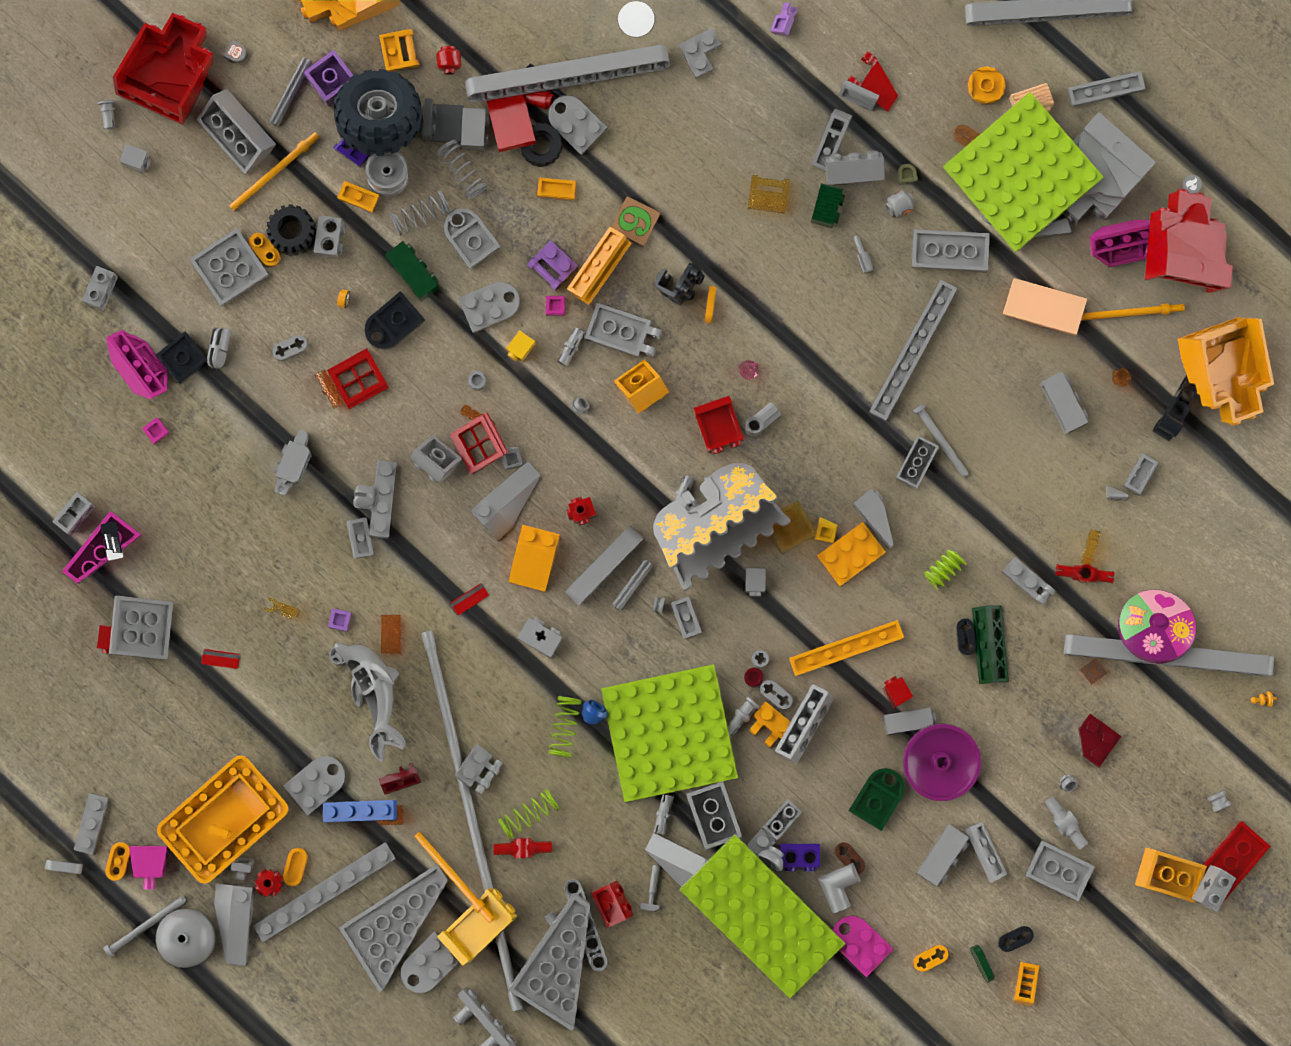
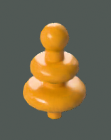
M1267 691L1265 695L1261 693L1259 698H1251L1252 704L1259 702L1261 706H1264L1266 703L1268 707H1272L1273 701H1277V697H1273L1270 691Z

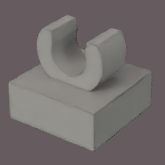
M239 857L232 862L231 871H237V879L245 880L247 873H251L254 867V859Z

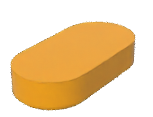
M709 286L704 323L711 324L713 320L716 286Z
M294 848L288 854L283 872V881L288 886H297L303 879L308 855L302 848Z

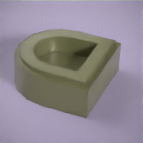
M904 164L899 167L897 172L899 185L918 182L917 172L913 165Z

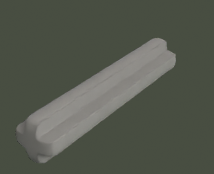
M648 560L642 562L613 602L614 607L618 610L623 608L652 568V563Z

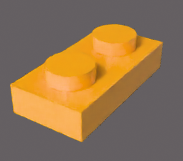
M344 180L337 199L373 213L380 195Z

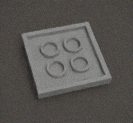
M238 228L190 258V261L221 307L269 276Z
M115 596L109 654L167 660L173 602Z

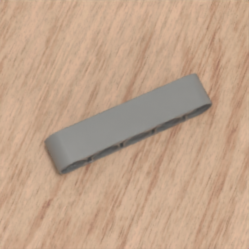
M629 526L565 593L580 606L642 543L644 538L633 527Z
M571 879L565 883L564 891L568 900L572 893L568 891L567 887L569 883L575 882L579 887L575 894L587 901L582 885L578 880ZM589 911L588 920L592 926L586 932L585 951L592 969L602 971L606 968L608 961L591 911ZM595 938L598 941L597 948H588L587 940ZM596 957L604 959L605 963L600 968L593 964V960Z

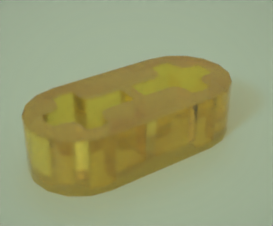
M1090 529L1081 557L1082 564L1091 565L1100 531Z

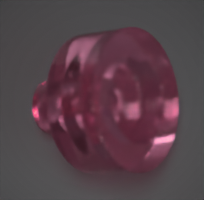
M745 360L739 365V373L744 379L752 380L758 375L757 362Z

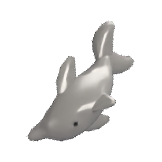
M336 643L334 645L336 652L343 658L352 672L351 691L356 705L361 707L365 696L370 708L374 732L369 738V746L376 759L383 762L386 757V745H393L400 749H403L406 745L403 736L394 727L389 725L394 701L393 684L394 680L399 676V672L392 667H387L379 655L370 647L362 644L348 646Z

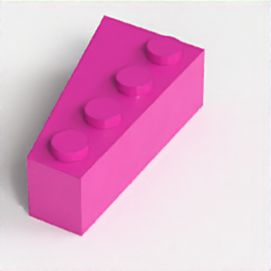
M110 511L62 572L77 584H80L109 561L101 524L116 522L122 551L142 535Z

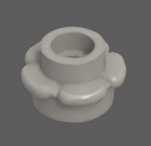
M583 397L575 398L571 403L572 410L576 414H586L589 409V403Z
M1072 774L1064 775L1060 779L1059 788L1065 792L1075 790L1078 785L1075 776Z

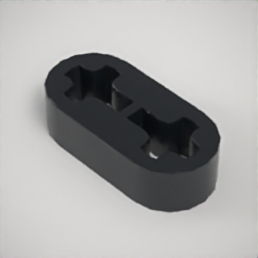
M961 619L956 624L957 648L962 655H970L976 649L974 625L969 619ZM963 622L970 626V629L967 630V636H964V630L960 629ZM964 638H967L968 644L972 645L968 652L961 647L965 644Z
M1027 926L1018 927L1000 936L998 947L1005 952L1013 951L1030 943L1034 933ZM1023 929L1025 932L1029 931L1027 940L1024 938L1017 939V936L1022 934L1021 930ZM1004 938L1007 940L1014 938L1015 941L1010 943V948L1002 946Z

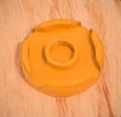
M988 66L980 67L974 71L969 77L967 85L972 99L985 105L998 101L1004 94L1006 86L1003 75L997 69Z

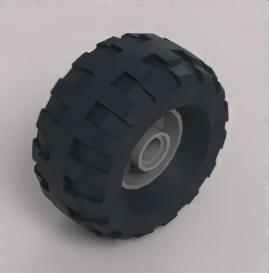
M370 69L365 70L360 75L355 74L350 77L349 82H344L334 100V120L337 132L346 141L347 145L354 150L359 149L362 154L370 155L372 153L376 154V156H384L385 153H396L402 146H408L420 130L422 109L419 94L416 93L414 85L408 79H404L401 74L396 72L390 73L386 69H379V71H372Z

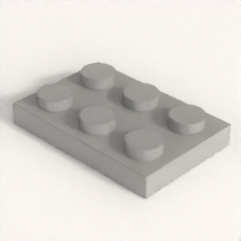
M1041 841L1025 876L1078 902L1095 866Z

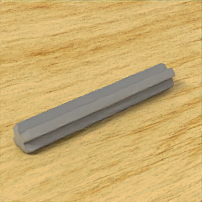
M302 58L270 118L271 124L275 126L280 125L305 78L304 71L312 65L309 59Z

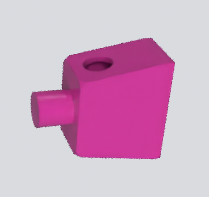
M129 846L134 878H143V889H155V878L165 876L169 847Z

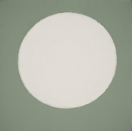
M634 1L622 7L618 15V23L624 33L629 36L639 37L647 34L652 29L654 14L647 4Z

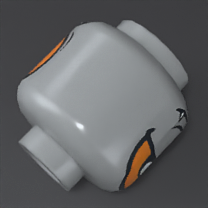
M899 190L887 197L885 206L892 217L901 218L913 211L915 200L910 192L906 193L903 190Z

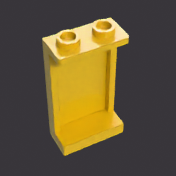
M488 888L479 898V900L482 899L486 904V908L495 917L491 923L471 906L446 931H442L437 936L463 966L469 964L518 917L515 914L516 910L514 907L502 900L503 896L497 889Z

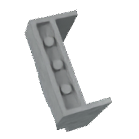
M1100 112L1085 126L1073 142L1102 174L1104 179L1063 212L1064 218L1076 224L1091 208L1096 217L1105 220L1156 163Z

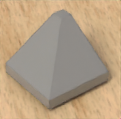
M506 447L509 453L502 457L505 470L523 465L519 447Z
M1106 486L1107 500L1124 501L1128 498V494L1111 486Z

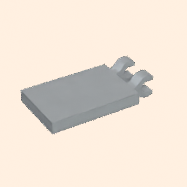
M597 303L585 335V340L638 358L640 352L654 357L655 348L645 345L644 341L647 335L660 340L662 330L650 327V320Z

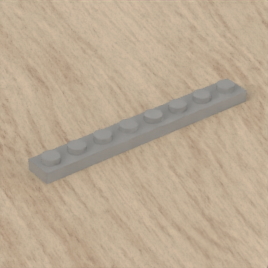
M940 280L869 411L870 414L886 422L958 288Z
M385 842L259 921L253 927L262 942H265L396 858Z

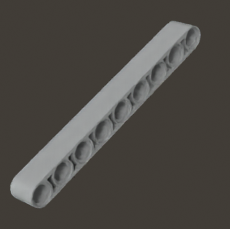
M1011 0L965 5L967 26L1115 17L1133 13L1132 0Z

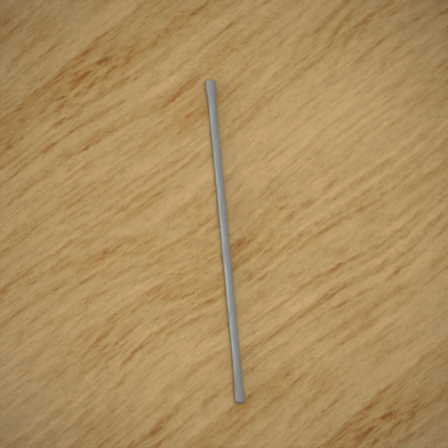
M433 630L426 631L421 634L430 663L455 772H457L463 763L438 660ZM458 780L485 892L488 888H493L471 792L469 787ZM503 930L496 937L507 988H509L515 979ZM508 990L512 1011L524 1009L521 998Z

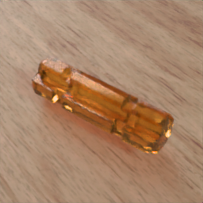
M464 405L460 410V413L465 417L468 416L470 420H474L482 415L478 411L472 410L468 405Z

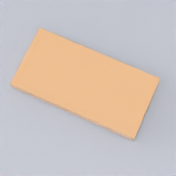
M1014 278L1003 315L1076 336L1087 298Z

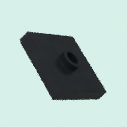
M186 331L156 354L179 385L207 364V357Z

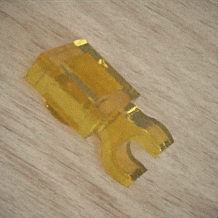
M268 598V601L273 602L274 606L271 609L265 607V611L273 613L279 610L282 612L281 616L292 619L293 616L298 618L299 609L278 602L274 598Z

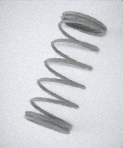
M451 140L441 146L437 154L438 156L445 155L442 160L443 163H451L448 171H456L453 178L454 180H462L459 188H467L465 191L467 199L474 198L487 188L486 183H481L467 193L473 185L482 180V178H479L471 185L461 187L462 182L474 174L477 169L471 171L465 177L455 178L456 174L468 166L471 161H468L458 169L450 170L451 165L465 155V153H462L454 160L444 162L445 157L460 146L457 140Z
M438 191V197L442 210L435 201V199L429 195V202L433 214L426 206V204L422 200H420L419 203L424 219L422 218L418 210L415 208V206L412 204L410 205L411 213L415 224L413 223V221L404 209H401V214L405 227L394 213L390 214L391 220L399 236L403 235V233L398 225V222L400 223L404 231L408 233V228L403 212L406 214V216L413 224V226L415 228L418 227L412 207L415 209L421 220L425 224L427 223L421 202L426 207V209L428 210V212L434 220H436V216L432 206L431 199L434 201V203L443 215H445V210L448 214L449 212L451 213V210L447 204V201L442 191Z

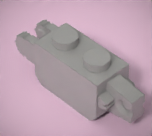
M305 430L298 431L294 441L289 440L288 445H284L281 453L283 458L281 462L276 464L274 472L276 473L277 481L274 492L282 496L287 495L292 485H297L301 482L311 458V452L307 448L310 437Z

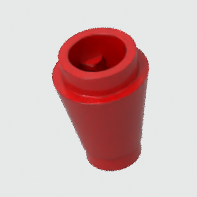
M550 91L528 93L525 96V102L547 110L554 102V94H551Z

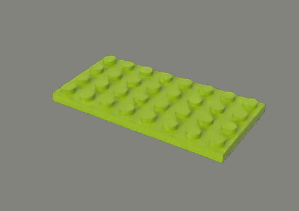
M736 834L680 888V891L789 998L845 945V942Z

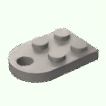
M559 97L549 108L548 116L551 125L581 155L608 128L576 97ZM559 103L566 105V110L562 114L556 111V106Z
M457 209L447 216L444 222L445 235L469 269H472L501 248L475 212L469 209ZM455 216L463 218V222L460 225L452 223V219Z
M505 282L493 283L458 298L473 334L510 319L516 314L520 305L516 289ZM507 293H512L515 299L508 303L504 300V296Z
M328 756L319 757L283 786L307 816H309L342 788L345 782V770L343 765L335 758ZM331 764H336L339 768L336 775H330L328 772V767Z
M435 931L402 965V982L413 992L424 993L430 991L459 963L455 956L440 941ZM412 974L419 977V983L416 986H412L408 982V978Z

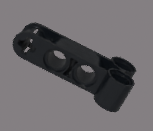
M1187 375L1184 377L1163 417L1158 420L1153 428L1154 433L1167 441H1170L1179 434L1184 425L1183 421L1198 395L1196 385L1189 383ZM1183 392L1188 394L1189 399L1184 398ZM1174 408L1179 409L1180 415L1174 412Z

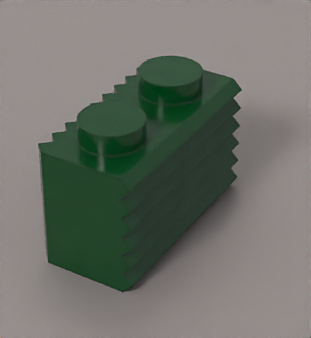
M821 183L811 223L833 228L834 223L838 224L840 213L837 212L838 206H843L845 195L842 194L843 189Z

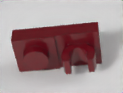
M409 763V770L404 771L402 766H400V773L388 774L379 778L384 795L421 783L416 767L414 768L413 764Z

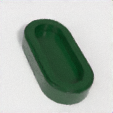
M977 944L970 947L971 954L984 980L987 983L993 981L995 978L981 947Z

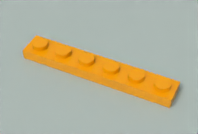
M898 620L790 657L789 661L794 675L798 676L901 640L904 636Z

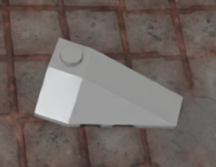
M527 461L471 510V513L499 541L514 526L516 519L541 475Z
M216 883L214 905L226 964L246 966L255 887Z

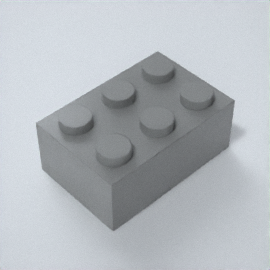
M723 781L686 794L705 850L726 843L734 834L739 838L742 837Z

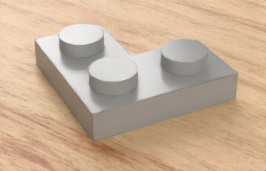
M713 28L679 44V48L695 79L713 71L705 55L721 46Z

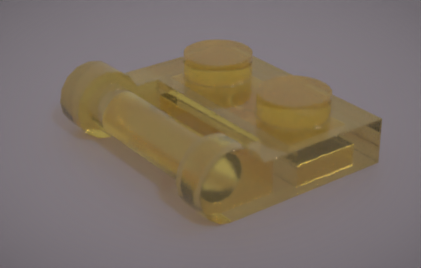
M752 175L748 209L785 214L790 179L776 180ZM756 185L783 189L782 193L756 190Z

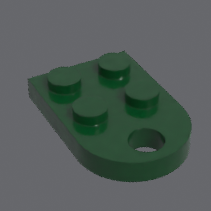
M883 768L874 771L866 780L848 811L882 831L903 797L905 786L902 777L892 769ZM887 774H892L895 777L893 785L885 783L884 779Z

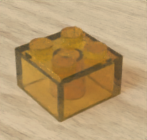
M798 500L781 509L790 519V523L785 526H781L778 523L773 525L774 531L771 536L781 554L810 540L817 534Z

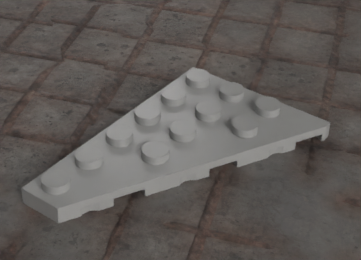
M438 864L339 927L379 992L385 988L448 882L447 877Z
M575 893L572 894L508 988L510 992L571 1031L574 1029L590 911V903Z

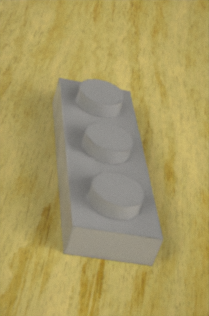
M89 793L74 850L94 855L109 798Z
M981 821L965 829L990 883L1007 875L983 822Z

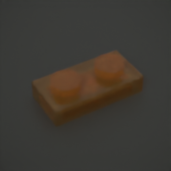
M381 615V654H401V615Z

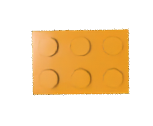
M862 522L818 554L817 558L840 587L886 552L864 522Z

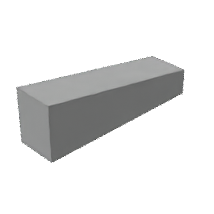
M1064 218L1050 223L1033 239L1070 235L1071 229L1068 219Z

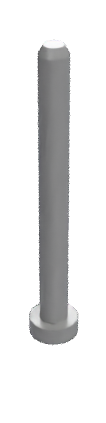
M924 403L913 410L914 414H919L961 476H967V469L924 410L926 408Z

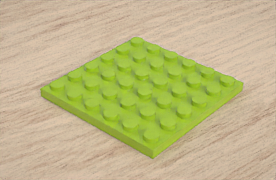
M1031 92L1025 95L943 166L1015 253L1104 179L1102 174Z
M714 664L601 688L604 706L607 710V720L624 802L738 778Z

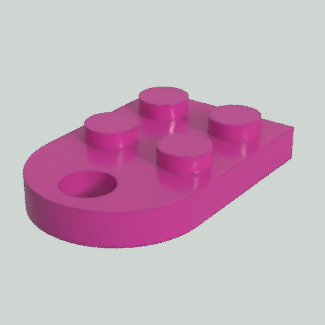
M846 916L834 925L833 931L845 942V945L839 951L865 977L893 950L875 930L859 917ZM842 923H847L850 926L849 933L841 934L839 926Z

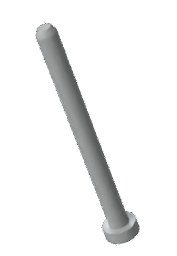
M184 896L178 898L111 946L108 944L104 946L105 952L110 958L114 957V952L165 918L169 913L185 904L187 900Z

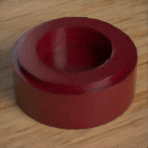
M750 668L744 674V681L750 687H757L763 681V673L758 668Z

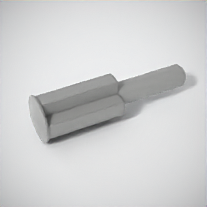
M854 236L853 238L859 252L857 257L863 274L869 273L874 270L869 254L866 251L864 252L859 236Z

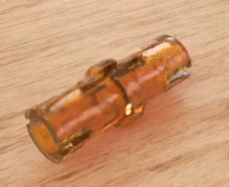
M322 370V374L318 372L315 377L323 389L322 393L327 396L333 409L337 408V404L340 407L344 402L336 391V385L332 384L326 370Z

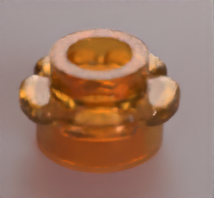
M1125 368L1115 369L1112 373L1113 383L1121 387L1126 386L1127 382L1131 379L1130 373Z

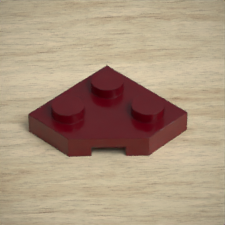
M1089 714L1078 728L1082 756L1099 768L1122 736L1092 714Z

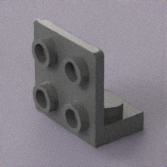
M425 99L422 135L424 141L449 142L457 140L458 143H461L464 106L434 104L433 99Z

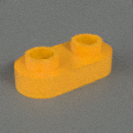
M262 233L251 235L249 246L263 264L267 267L278 265L281 258L280 254L268 238ZM257 239H260L261 244L256 245L255 241ZM272 253L273 258L267 259V255Z
M118 842L111 848L105 869L106 876L110 880H121L126 874L130 860V850L127 843ZM123 848L125 851L124 855L122 856L118 853L119 849ZM115 867H118L120 870L117 875L113 872Z

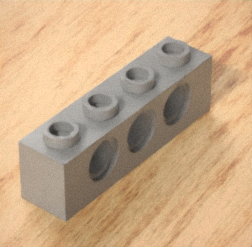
M812 684L775 749V752L780 757L795 765L798 764L834 700V697L828 691Z

